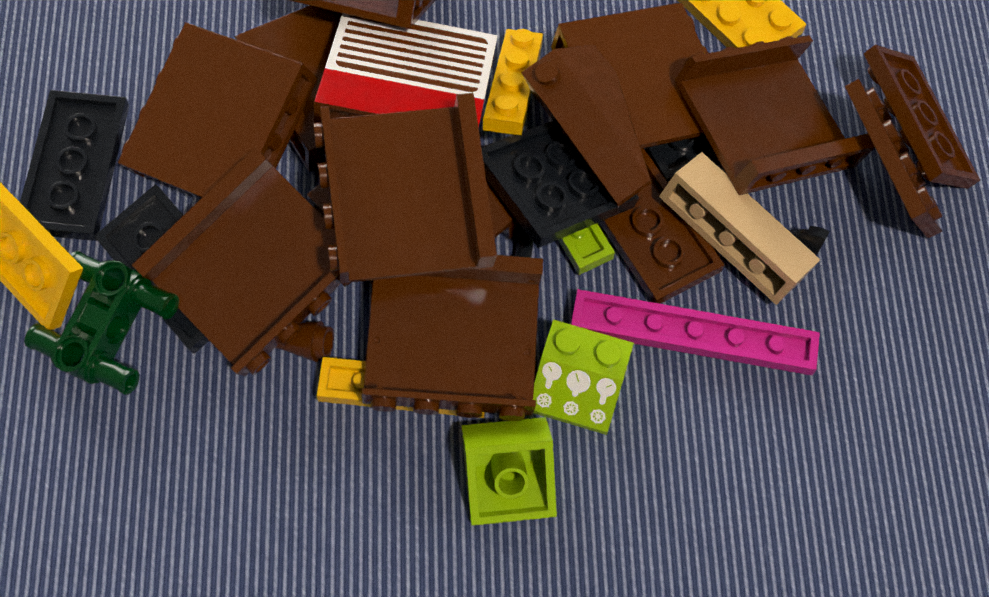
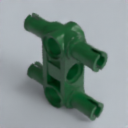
M74 251L70 255L83 267L80 279L89 283L62 335L47 329L41 324H34L26 332L24 338L25 346L50 357L51 362L56 368L88 384L101 382L124 395H128L137 387L140 374L137 370L128 368L113 359L141 307L158 314L164 319H169L178 309L179 297L174 293H169L152 285L149 279L144 278L138 271L129 268L120 261L106 260L100 262L80 251Z

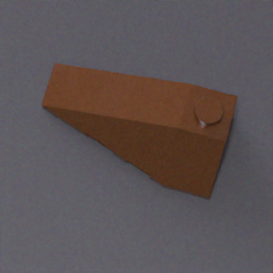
M595 45L553 49L521 72L534 97L618 207L652 183L617 73Z

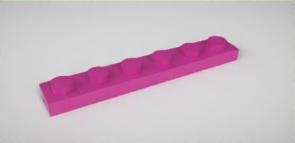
M577 289L571 325L630 341L634 344L813 376L817 369L820 332Z

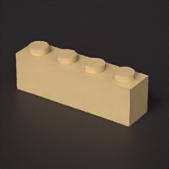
M703 152L678 170L659 196L775 305L793 290L820 261L811 250L749 194L738 195L728 175Z

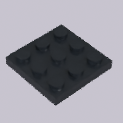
M554 121L522 132V136L513 135L481 147L486 179L537 248L632 209L639 199L636 194L618 207Z

